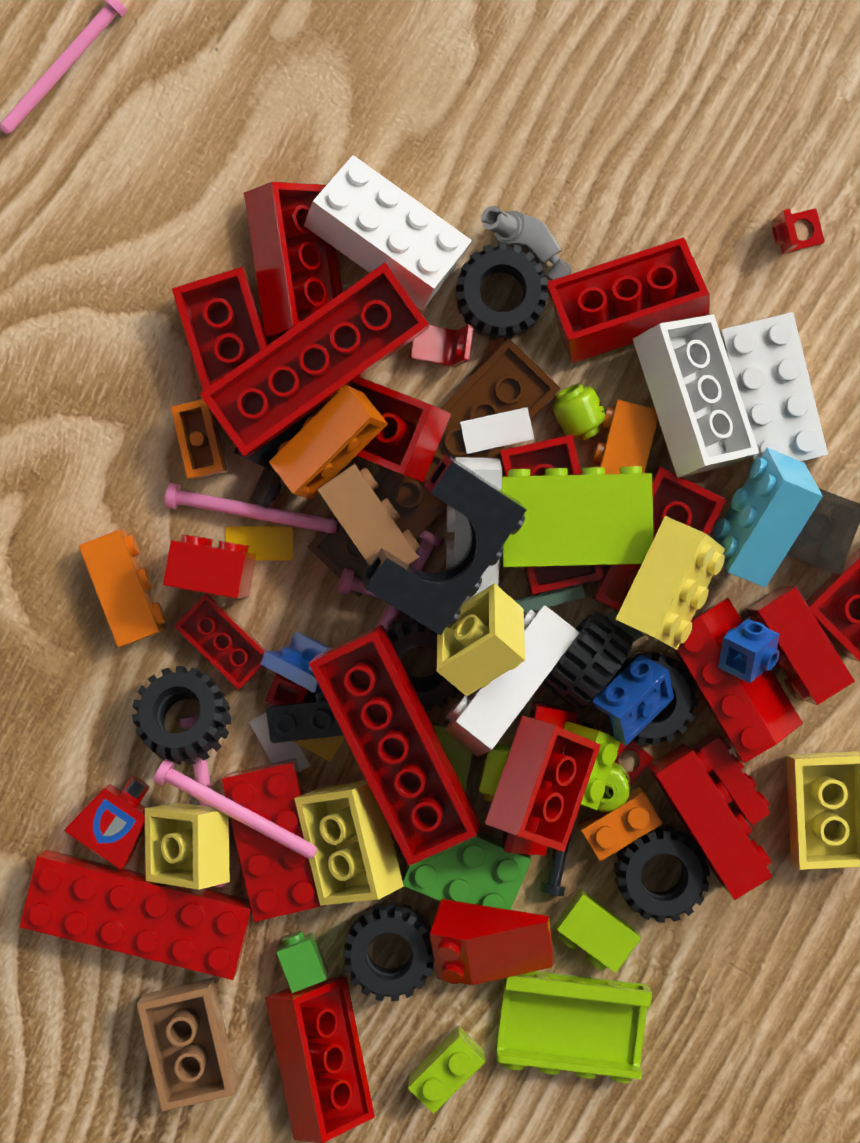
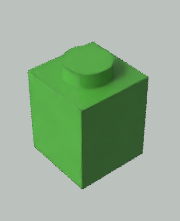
M297 931L282 938L283 944L279 945L276 953L292 993L327 979L328 970L313 932L304 935L302 931Z

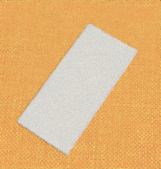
M528 407L460 422L467 454L534 439Z
M266 713L249 722L271 763L296 758L299 772L310 766L297 743L293 741L272 743L270 741Z

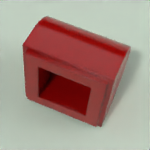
M276 673L265 702L274 706L302 703L306 699L309 690Z

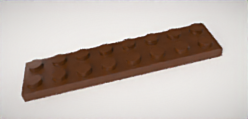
M510 338L440 408L450 413L451 416L424 482L385 467L374 477L379 485V488L374 492L381 502L388 498L399 514L400 518L395 523L402 533L409 529L416 539L447 507L445 502L432 495L424 486L445 453L455 460L456 457L494 458L505 447L501 446L467 454L460 422L528 407L531 420L561 389ZM335 517L334 519L338 522L337 532H321L307 547L340 579L344 568L354 570V576L361 578L369 564ZM353 591L358 597L363 594Z

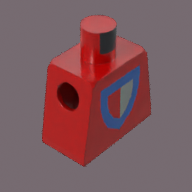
M131 776L122 791L109 784L64 831L122 870L130 862L145 829L146 807L140 804V802L149 790V785L135 776Z

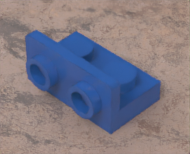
M295 632L289 648L282 647L281 651H265L261 665L313 693H323L309 662L316 655L331 649V647L302 632Z
M639 655L593 699L594 707L610 717L614 737L617 741L627 746L674 699L669 670L649 658Z

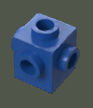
M746 619L735 629L731 628L723 637L718 668L751 683L766 670H771L777 663L779 658L777 645L780 634L766 628L759 622Z

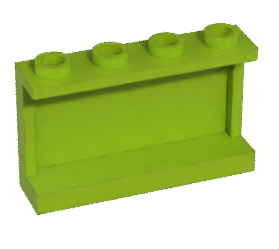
M641 466L620 467V474H605L604 467L582 468L583 475H568L567 468L545 469V476H530V469L508 470V477H502L501 490L518 500L527 511L524 514L525 521L520 530L514 535L510 534L502 546L504 548L502 567L642 564L654 540L652 473H642Z
M541 971L504 978L495 1052L496 1060L499 1063H503V1067L512 1070H522L524 1066L539 1067L538 1070L546 1074H559L560 1070L573 1071L576 1076L587 1079L596 1078V1074L610 1076L611 1080L621 1083H630L632 1079H642L641 1056L647 1007H651L652 991L648 984Z

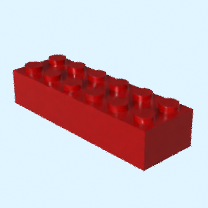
M385 262L199 395L241 454L248 458L328 401L332 395L341 390L345 385L349 386L427 331L429 323Z
M381 624L316 655L309 662V665L408 865H413L477 836L480 822L383 625Z
M46 849L36 858L19 928L234 980L239 968L252 910L249 899L205 888L198 890L148 882L144 873L124 868L121 870L116 866Z

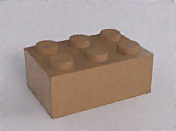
M354 464L317 489L369 565L381 548L408 565L419 559L416 551L421 548L409 529L403 533L395 523L400 518L399 514L388 498L382 502L379 500L374 492L379 488V485L366 467L360 471Z
M214 978L143 994L137 1003V1008L161 1111L234 1095L238 1080Z

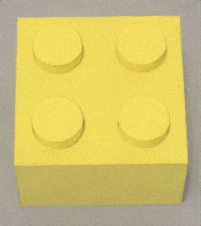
M495 583L464 602L460 607L461 613L456 623L451 628L446 627L442 635L437 634V672L466 696L480 688L486 687L491 681L507 671L517 668L525 661L524 609Z
M171 803L145 808L146 881L198 890L230 882L229 816L213 807L184 803Z

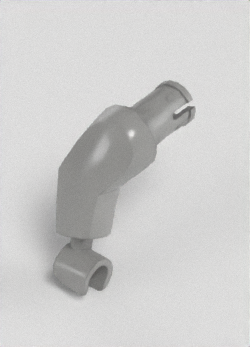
M490 206L484 210L481 216V222L485 223L483 227L495 232L496 238L501 243H507L510 246L527 247L542 264L550 261L554 265L547 272V275L552 280L572 274V267L557 255L562 251V248L544 222L518 211L503 212L496 206Z

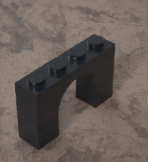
M446 453L424 486L432 495L467 517L471 529V539L464 557L456 565L445 571L429 573L411 567L381 548L361 577L366 590L439 635H442L446 627L451 628L456 623L461 613V605L467 597H472L478 591L482 583L481 576L489 565L493 566L498 562L504 550L503 544L510 534L514 535L520 530L525 521L524 514L527 511L518 500Z

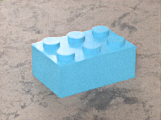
M768 447L761 457L755 459L751 465L747 481L742 488H739L734 493L729 511L724 518L719 519L713 531V539L725 548L723 553L725 556L724 566L728 573L766 588L823 497L804 462Z

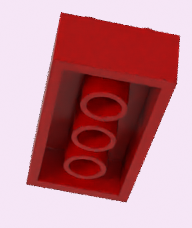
M208 593L174 625L238 690L263 666L261 662L267 650Z
M711 733L694 745L699 752H703L713 768L711 772L718 782H721L733 800V804L751 826L771 813L767 808L770 806L768 800L759 791L756 792L754 789L757 787L755 781L746 772L743 773L741 769L744 768V765L737 756L735 757L734 754H730L729 750L732 748L724 737L722 738L721 735L716 736Z

